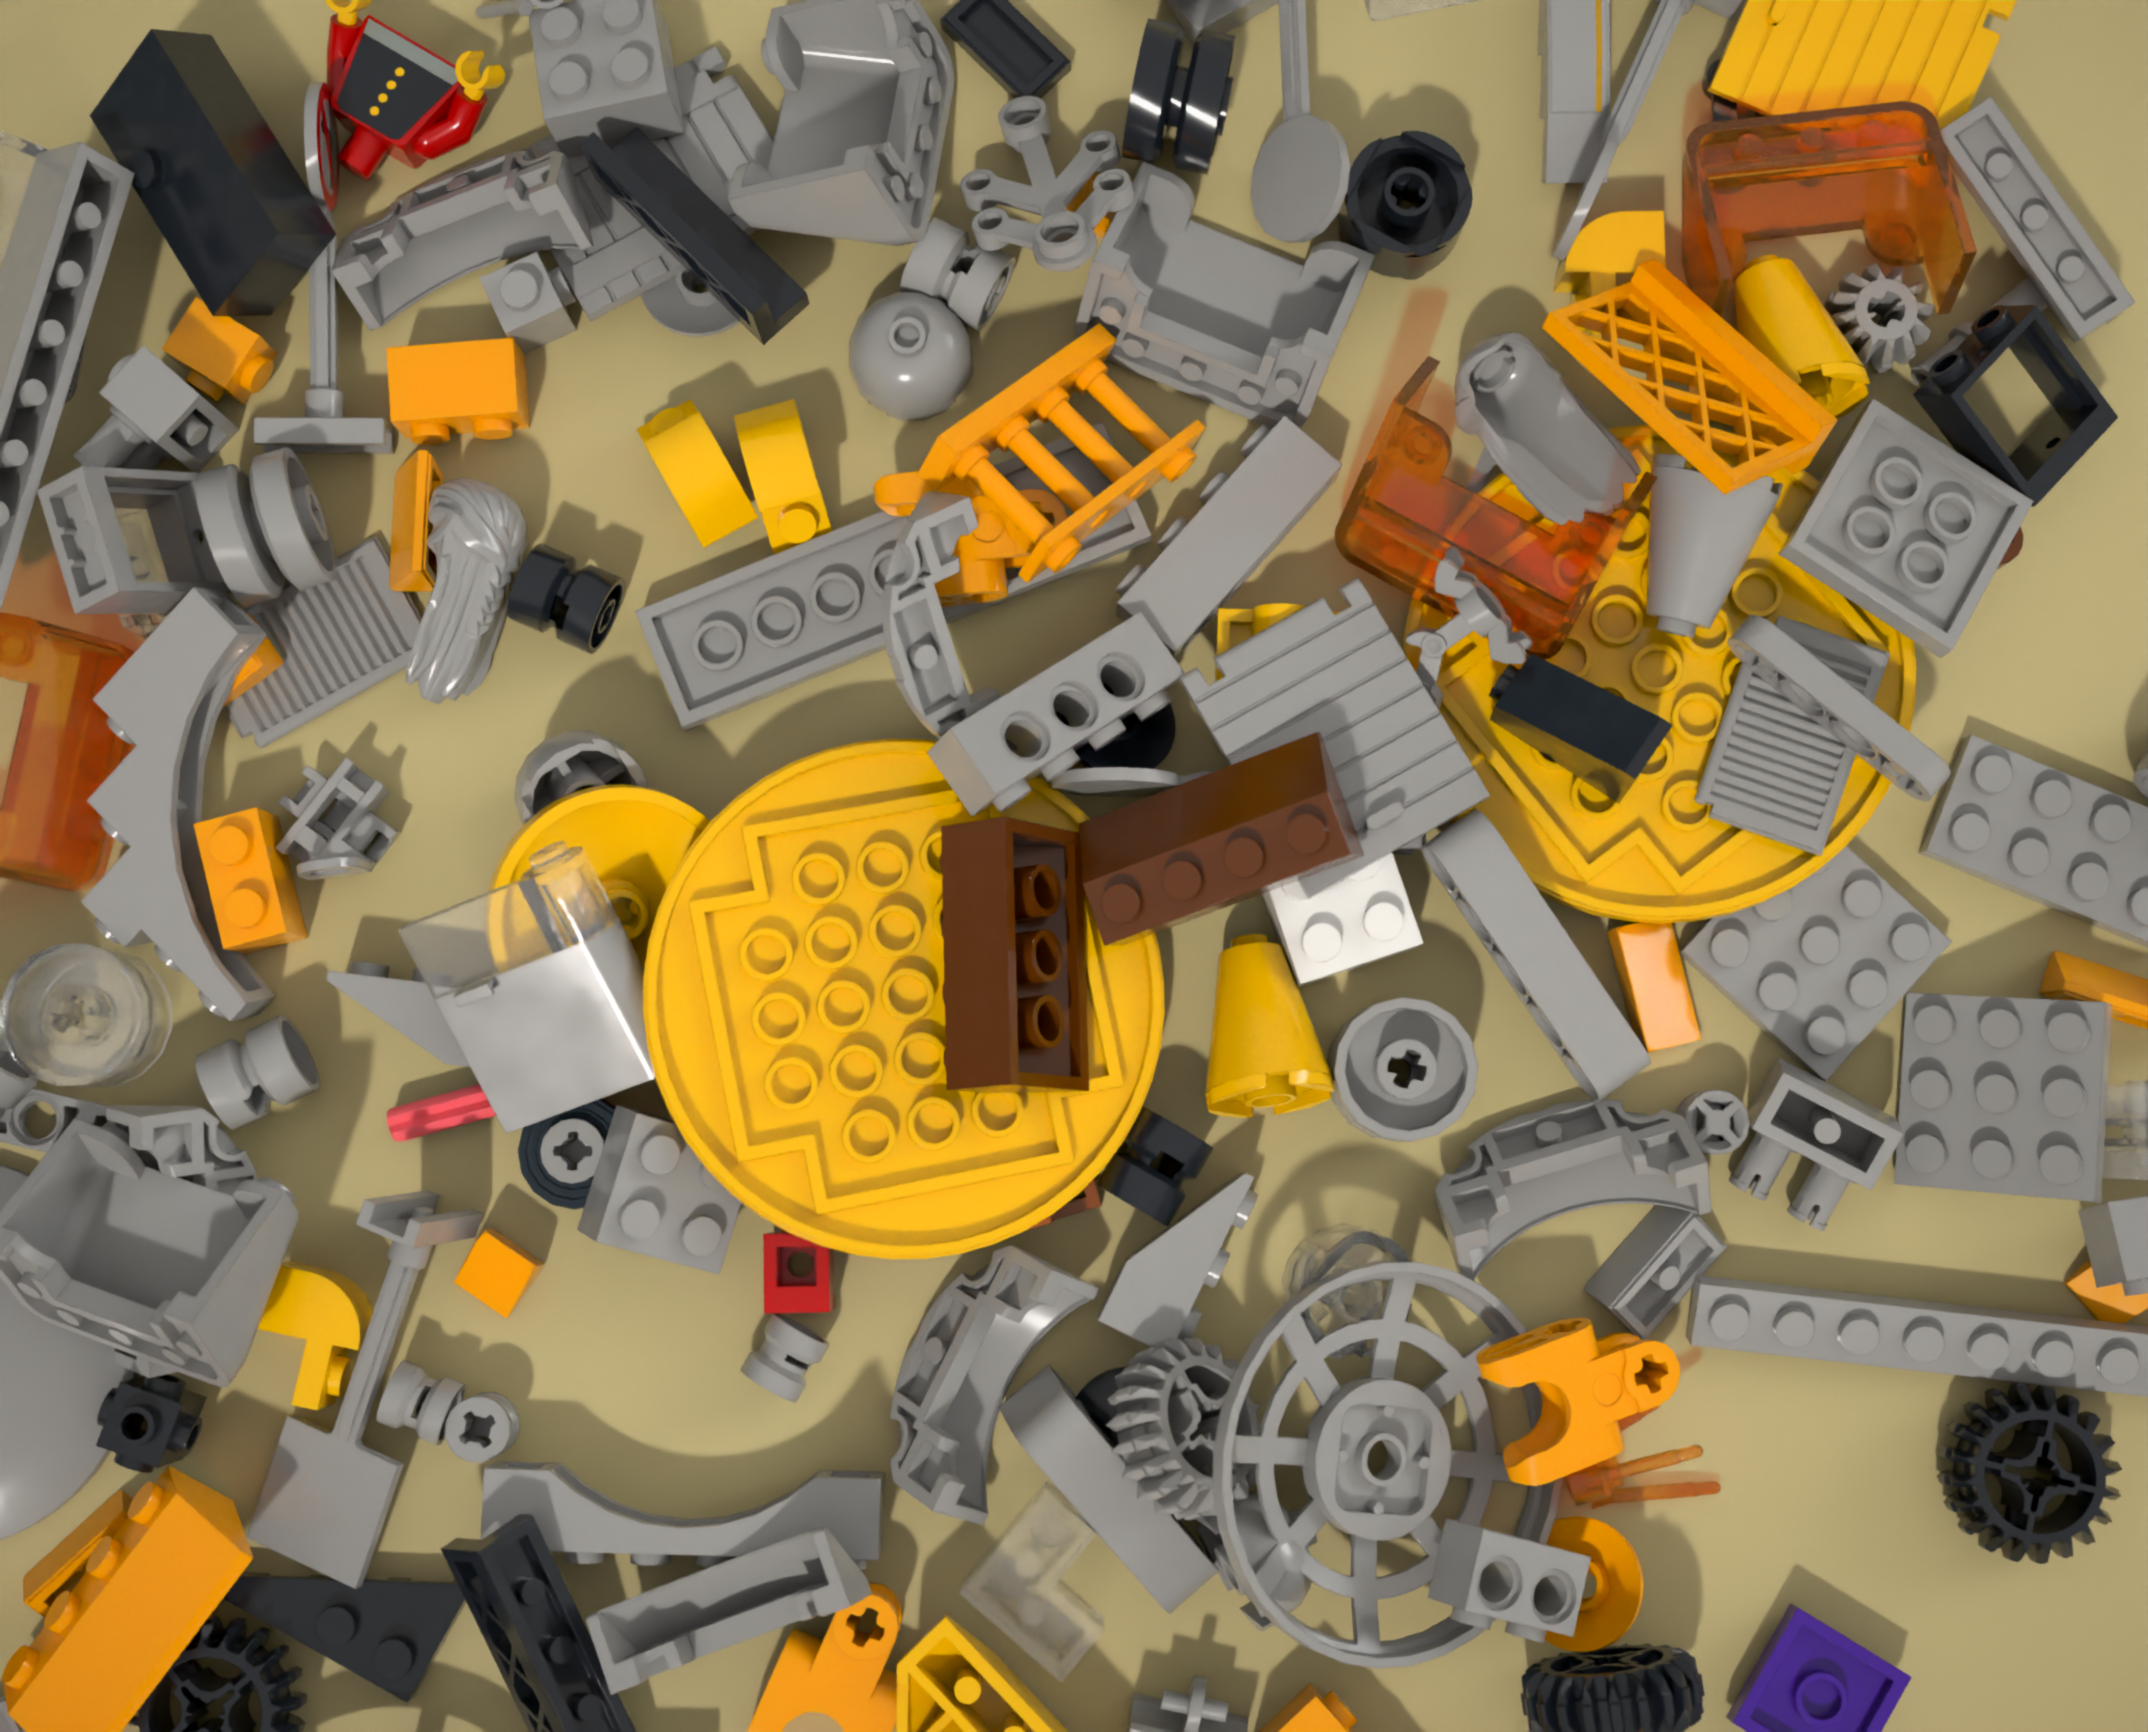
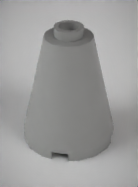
M1658 454L1655 455L1651 468L1646 614L1658 618L1657 630L1694 638L1697 627L1710 629L1779 500L1783 485L1782 483H1773V478L1764 476L1724 495L1694 466H1692V469L1685 468L1686 459L1682 455Z

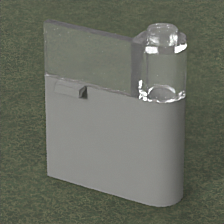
M565 841L552 843L533 853L528 858L532 867L525 871L519 880L405 924L398 930L506 1134L655 1078L646 1045L643 1019L644 967L584 848L581 846L568 848Z

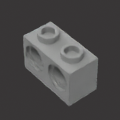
M1446 1518L1428 1598L1453 1606L1452 1620L1490 1630L1492 1619L1498 1618L1507 1621L1506 1633L1544 1643L1547 1631L1574 1637L1591 1557ZM1482 1571H1483L1482 1579H1481V1581H1480V1583H1479L1480 1576H1481V1573H1482Z

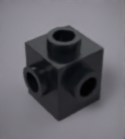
M169 1374L153 1378L142 1376L119 1383L118 1388L114 1387L109 1391L100 1407L97 1424L103 1426L96 1446L115 1452L114 1462L118 1465L145 1473L153 1472L154 1467L159 1468L182 1460L184 1456L190 1453L200 1434L202 1418L199 1417L207 1397L184 1389L186 1382ZM144 1417L148 1423L147 1431L140 1429Z

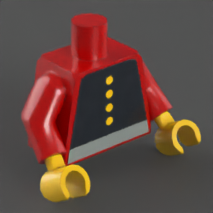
M325 0L330 9L338 13L330 17L327 45V85L331 92L329 106L340 124L352 133L336 157V160L343 167L356 176L369 181L386 154L410 168L417 169L427 159L434 160L468 144L472 140L488 100L484 91L500 87L505 80V72L501 65L487 66L481 77L479 65L485 54L482 50L462 53L457 59L456 65L370 15H367L362 22L357 17V12L366 9L372 0H352V2L349 0Z

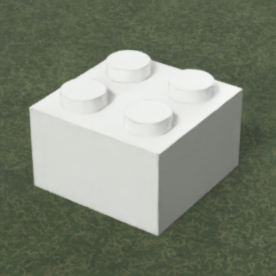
M1393 853L1311 899L1307 898L1298 881L1262 894L1277 941L1283 948L1298 987L1412 950L1423 944Z

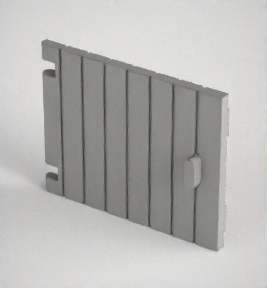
M714 46L692 58L691 61H687L674 68L685 133L651 141L749 236L754 231L760 230V228L750 227L741 217L735 214L728 200L729 183L733 179L737 166L743 163L758 162L767 170L774 140L734 75L726 76L715 83L710 79V77L721 72L727 66V62L721 52ZM552 134L529 146L530 148L527 150H522L528 151L532 160L547 155L551 151L560 152ZM581 155L568 158L567 160L572 167L594 246L582 251L576 249H550L588 319L592 322L614 310L616 306L625 304L643 294L644 291L658 286L669 280L671 276H676L687 269L595 180L585 156Z
M1358 578L1339 587L1340 593L1349 608L1334 615L1326 600L1321 597L1215 656L1214 661L1223 678L1213 684H1207L1197 667L1179 677V681L1229 765L1310 734L1321 733L1365 856L1298 880L1308 899L1342 882L1374 862L1488 799L1490 796Z

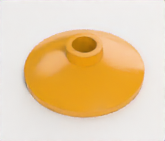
M1581 1516L1566 1517L1554 1521L1547 1544L1591 1557L1588 1574L1591 1573L1594 1576L1597 1585L1596 1591L1591 1597L1585 1598L1582 1596L1574 1637L1547 1631L1545 1641L1560 1649L1573 1652H1592L1604 1649L1625 1635L1639 1613L1644 1589L1639 1559L1627 1539L1605 1522Z

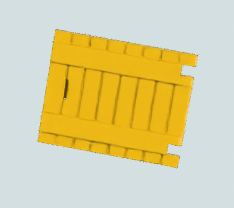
M1746 0L1708 91L1930 187H1936L1944 167L1925 158L1930 145L1937 147L1932 139L1938 131L1967 113L1972 105L2001 38L1998 33L1982 27L1987 14L1989 13L2003 20H2009L2017 0Z

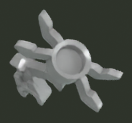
M1454 546L1449 547L1445 558L1437 566L1435 592L1454 597L1459 613L1437 629L1419 628L1410 632L1406 638V643L1422 648L1417 675L1438 710L1443 699V694L1437 686L1443 654L1469 633L1475 631L1482 637L1488 636L1490 659L1505 664H1522L1527 655L1525 650L1530 649L1533 644V640L1524 631L1513 632L1512 619L1506 614L1493 592L1480 582L1475 574L1461 569L1465 559Z

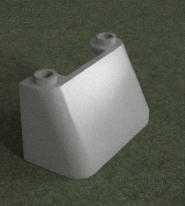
M805 0L771 9L766 37L761 44V54L765 67L772 75H776L785 92L768 169L766 170L760 163L754 161L737 166L728 187V200L733 211L750 227L892 246L920 242L925 238L928 230L954 89V70L950 53L919 0Z
M1143 161L1132 182L1135 194L1133 202L1127 208L1117 211L1092 259L1075 323L1076 337L1079 338L1100 323L1117 339L1105 359L1106 361L1258 423L1265 424L1270 428H1274L1284 415L1298 427L1303 426L1315 403L1375 255L1347 243L1335 240L1323 241L1313 247L1303 266L1190 220L1194 209L1195 197L1189 185L1182 178Z
M73 1119L0 1212V1278L25 1308L44 1321L209 1384L228 1387L247 1359L298 1221L299 1214L293 1204L295 1201L293 1193L283 1184L268 1177H262L259 1181L243 1180L233 1196L178 1177L163 1175L160 1171L144 1165L138 1154L134 1151L135 1149L129 1147V1134L121 1128L112 1124H104L100 1128Z

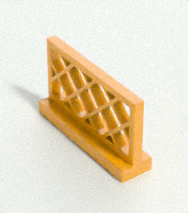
M1656 259L1639 264L1628 283L1549 312L1542 326L1551 337L1724 495L1783 467L1792 475L1807 468L1837 422V419ZM1576 326L1600 332L1602 339L1585 335ZM1617 338L1641 344L1644 347V351L1620 345L1617 342ZM1622 367L1646 373L1647 380L1630 376ZM1663 378L1688 385L1689 392L1663 385ZM1667 408L1691 414L1692 422L1677 418ZM1709 420L1734 426L1735 434L1710 427ZM1713 450L1738 456L1739 465L1732 468Z

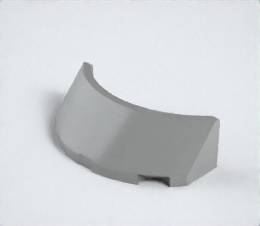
M520 151L485 159L458 171L445 174L391 203V210L384 217L366 226L357 227L342 240L331 271L368 329L372 331L384 326L399 313L433 291L490 264L542 250L576 249L582 251L594 246L572 167L565 154L551 151L547 155L532 160L528 151Z
M928 491L923 493L908 517L897 539L889 562L883 596V632L887 656L890 658L900 692L919 721L934 736L940 739L951 727L991 704L1001 696L997 690L987 687L971 695L968 694L934 585L960 572L959 557L953 556L956 543L961 535L967 536L978 528L970 497ZM1005 740L1012 752L1019 749L1011 741Z
M1582 1100L1551 1105L1550 1108L1530 1114L1524 1113L1503 1122L1468 1146L1470 1157L1454 1174L1444 1173L1435 1188L1437 1204L1458 1274L1475 1281V1278L1486 1263L1514 1238L1540 1223L1568 1212L1594 1206L1627 1203L1673 1207L1698 1215L1712 1211L1708 1162L1684 1116L1665 1109L1651 1116L1626 1112L1623 1110L1622 1101L1601 1100L1599 1102L1595 1100Z
M106 1106L107 1120L112 1121L129 1134V1147L138 1151L146 1167L158 1170L163 1175L178 1177L233 1196L243 1180L259 1181L246 1151L237 1148L227 1133L218 1125L220 1120L202 1107ZM115 1349L116 1364L145 1377L153 1378L177 1373L175 1370Z
M1008 1245L994 1251L991 1263L975 1275L971 1276L962 1272L948 1285L923 1318L920 1329L911 1347L905 1354L898 1374L890 1419L900 1422L899 1449L896 1455L890 1459L893 1482L931 1511L983 1525L989 1514L986 1493L987 1464L994 1426L1000 1411L999 1406L1002 1404L1020 1366L1036 1344L1062 1318L1081 1305L1094 1300L1100 1288L1013 1245Z
M823 1526L748 1552L587 1615L586 1622L610 1694L612 1695L639 1685L650 1676L669 1669H676L696 1658L799 1620L805 1621L817 1615L826 1616L851 1607L871 1595L872 1591L866 1576L827 1527Z

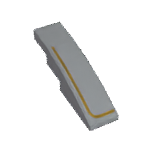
M1540 0L1538 55H1542L1540 119H1544L1541 183H1584L1601 149L1604 125L1610 114L1609 0ZM1608 171L1602 183H1608Z

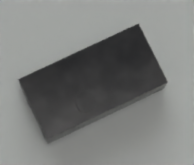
M151 29L92 111L90 117L118 163L135 173L132 186L212 316L272 315L335 237L336 233L212 35Z

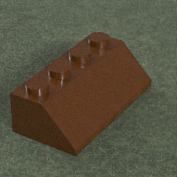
M1320 732L1310 734L1079 823L1082 884L1104 946L1131 943L1365 856Z
M1005 816L941 826L942 852L940 855V869L942 872L943 890L941 932L944 939V984L942 995L945 1003L946 1048L944 1051V1065L946 1069L947 1090L977 1093L1089 1091L1084 891L1079 833Z

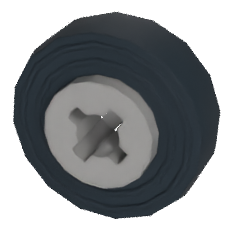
M601 1098L523 1127L518 1146L521 1173L534 1193L555 1206L569 1209L584 1208L616 1108L614 1105Z

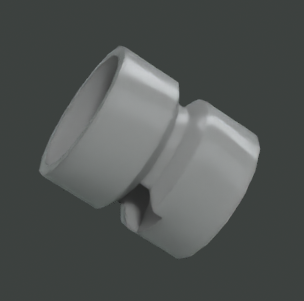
M934 217L928 224L925 238L920 242H916L902 274L900 288L901 291L920 292L929 297L942 299L946 302L947 307L964 324L979 331L988 323L1005 293L1014 270L1015 257L1001 249L987 251L981 249L978 244L972 246L969 244L968 232L938 217Z
M279 1015L248 1030L245 1036V1043L241 1044L236 1040L229 1039L198 1054L195 1059L196 1072L207 1100L221 1121L233 1130L269 1114L272 1101H276L281 1105H288L319 1090L320 1087L319 1074L306 1043L292 1022L283 1015Z

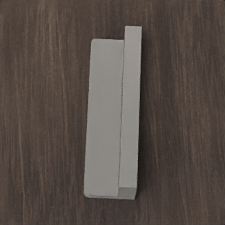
M1989 97L1935 134L1932 140L2074 343L2105 323L2108 324L2115 320L2135 303L2130 293L1992 97Z

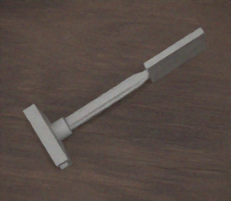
M430 1190L364 1199L356 1225L392 1240L387 1255L391 1262L334 1429L331 1431L296 1414L287 1416L246 1538L354 1589L363 1585L404 1466L403 1463L362 1444V1436L419 1269L426 1267L433 1245L475 1238L484 1214L475 1209L436 1214L434 1210L440 1194Z

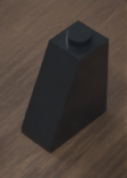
M1532 653L1520 670L1509 664L1488 695L1497 701L1490 717L1492 722L1618 804L1673 726L1663 718Z

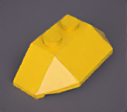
M947 1615L897 1662L896 1732H1069L994 1651Z

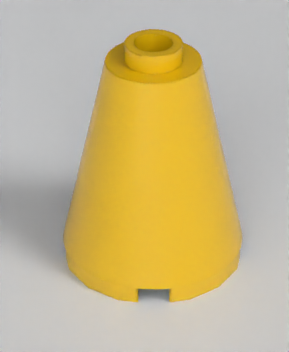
M1764 255L1748 262L1744 266L1743 272L1734 282L1737 331L1837 420L1851 413L1865 401L1869 394L1866 384H1870L1868 372L1794 261L1779 258L1777 255Z
M1248 934L1232 939L1230 941V948L1222 951L1218 959L1205 1089L1209 1113L1223 1117L1243 1118L1253 1117L1252 1107H1273L1274 1115L1311 1108L1332 1098L1331 1092H1334V1078L1282 946L1268 942V937L1263 934Z

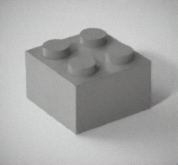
M576 0L562 3L551 9L539 8L532 11L529 15V23L543 118L560 152L564 153L567 159L584 155L580 143L593 132L611 149L636 127L650 141L685 133L668 27L657 0Z
M616 1105L577 1230L598 1243L720 1274L741 1202L733 1197L705 1169L684 1141L674 1121Z

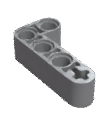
M1048 1364L1001 1404L999 1409L1011 1432L1028 1455L1161 1607L1170 1614L1220 1570L1181 1521L1175 1518L1174 1514L1156 1513L1153 1500L1137 1499L1138 1481L1122 1478L1126 1468L1123 1456L1111 1453L1116 1446L1092 1420L1080 1400L1075 1399L1077 1396Z

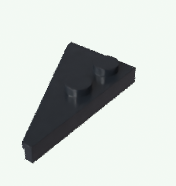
M255 1572L242 1573L223 1597L226 1601L405 1702H409L416 1694L466 1604V1600L456 1580L453 1582L411 1581V1578L390 1577L386 1580H375L365 1577L362 1587L354 1589L327 1575L291 1577L270 1576V1573Z

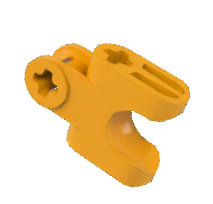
M918 471L882 476L873 486L875 503L887 514L897 517L910 516L923 493L934 490L917 474ZM956 477L940 488L938 492L970 497L978 528L967 536L961 535L956 543L953 556L959 557L960 572L934 584L942 608L992 602L1007 597L1006 569L1023 567L1036 547L970 480L962 482ZM1038 489L1019 490L1054 527L1068 518L1064 505L1055 495Z
M1581 1317L1555 1321L1480 1350L1476 1357L1482 1379H1488L1506 1387H1522L1532 1382H1535L1539 1387L1543 1404L1542 1413L1537 1424L1529 1434L1519 1440L1510 1442L1504 1448L1503 1453L1508 1479L1511 1482L1531 1486L1549 1483L1619 1454L1624 1450V1442L1618 1420L1661 1405L1673 1395L1680 1379L1679 1361L1674 1351L1666 1344L1650 1339L1641 1340L1638 1336L1625 1332L1609 1333L1604 1337L1596 1339L1592 1321Z
M868 1582L872 1594L851 1607L835 1612L824 1640H820L793 1627L747 1732H782L787 1723L806 1712H820L836 1720L844 1732H892L896 1724L897 1674L885 1669L884 1666L896 1641L903 1617L901 1602L895 1592L884 1584ZM867 1607L879 1612L876 1623L879 1626L874 1625L869 1634L862 1633L857 1629L860 1618L857 1616H862Z

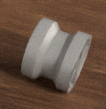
M1721 1090L1695 1092L1684 1098L1676 1109V1114L1684 1116L1704 1155L1730 1153L1740 1147L1748 1135L1750 1126L1748 1111L1742 1101L1732 1093ZM1700 1112L1703 1115V1127L1698 1131L1701 1127V1116L1698 1114Z
M482 1392L459 1402L450 1411L445 1423V1438L449 1448L459 1458L468 1462H485L506 1452L515 1443L520 1431V1416L516 1406L506 1396L496 1392ZM471 1413H473V1415L475 1416L474 1428H473V1429H472L473 1417L471 1416ZM478 1437L489 1438L492 1443L490 1444L487 1439H480Z

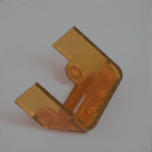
M1898 101L1709 122L1698 126L1690 133L1682 157V265L1688 288L1720 317L1722 316L1731 284L1742 273L1746 262L1747 253L1744 242L1862 229L1868 250L1879 261L1893 266L1922 264L1937 315L1949 314L1977 250L1938 122L1927 108L1914 102Z
M1428 356L1391 402L1336 526L1335 542L1342 556L1353 565L1452 618L1459 613L1454 597L1435 592V574L1439 562L1445 558L1449 547H1456L1465 559L1461 569L1475 574L1478 580L1493 592L1506 614L1512 619L1513 632L1524 631L1533 640L1531 648L1525 650L1526 658L1532 653L1544 660L1549 659L1560 651L1658 477L1646 471L1617 518L1610 515L1605 516L1593 512H1584V519L1581 523L1569 520L1565 525L1559 524L1554 534L1545 531L1443 476L1452 456L1450 438L1440 425L1417 413L1440 361Z
M0 612V676L11 681L26 683L28 686L0 809V880L66 892H83L94 887L104 876L113 837L103 829L100 823L102 816L87 800L133 749L132 744L119 738L108 727L106 719L109 716L92 699L135 651L114 641L33 618Z

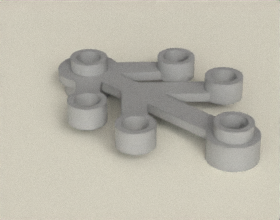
M1036 96L1015 98L1001 108L998 120L1005 142L1023 155L1032 186L996 177V174L989 169H977L969 172L962 178L960 188L966 206L970 210L981 211L975 215L971 223L977 244L983 250L995 251L1011 243L1032 249L1036 262L1044 269L1060 272L1075 270L1094 254L1097 247L1094 228L1106 213L1123 210L1133 202L1135 194L1130 175L1125 170L1113 169L1121 160L1117 139L1112 132L1100 130L1092 132L1082 139L1080 151L1056 178L1046 148L1052 131L1046 103ZM1094 173H1100L1093 181L1094 191L1075 212L1067 211L1066 207ZM997 204L1041 215L1043 220L1039 224L1009 218L1005 210L993 207Z

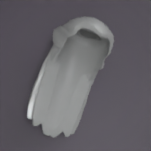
M1504 332L1500 335L1496 334L1490 336V338H1484L1469 349V352L1461 360L1457 369L1454 394L1455 418L1458 428L1467 434H1477L1494 462L1517 487L1522 496L1541 515L1552 522L1560 525H1565L1569 520L1581 523L1584 519V512L1608 516L1614 513L1615 509L1621 508L1624 498L1623 483L1635 484L1638 480L1636 476L1641 472L1632 454L1585 407L1579 397L1562 379L1563 374L1554 367L1542 348L1538 349L1530 339L1517 332Z
M457 478L437 486L433 490L428 510V520L433 524V529L427 539V545L436 555L437 575L409 655L405 673L406 683L411 685L418 680L420 694L423 699L438 704L447 697L456 701L461 694L468 696L483 682L490 669L493 653L505 620L512 572L516 571L521 565L523 553L529 545L525 541L527 533L523 511L508 494L492 484L471 478Z

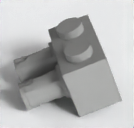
M143 345L135 354L122 358L112 368L108 376V383L99 393L112 404L109 410L113 414L73 457L83 466L154 470L165 457L170 461L176 458L192 472H198L199 474L240 429Z
M1777 1058L1748 1110L1749 1121L1756 1134L1735 1172L1731 1174L1728 1180L1744 1192L1749 1187L1752 1190L1751 1196L1760 1200H1766L1771 1186L1790 1153H1800L1806 1156L1815 1164L1793 1203H1790L1787 1211L1804 1223L1808 1219L1810 1220L1809 1225L1811 1227L1824 1231L1828 1225L1827 1221L1850 1182L1858 1183L1869 1190L1873 1189L1904 1133L1895 1117Z

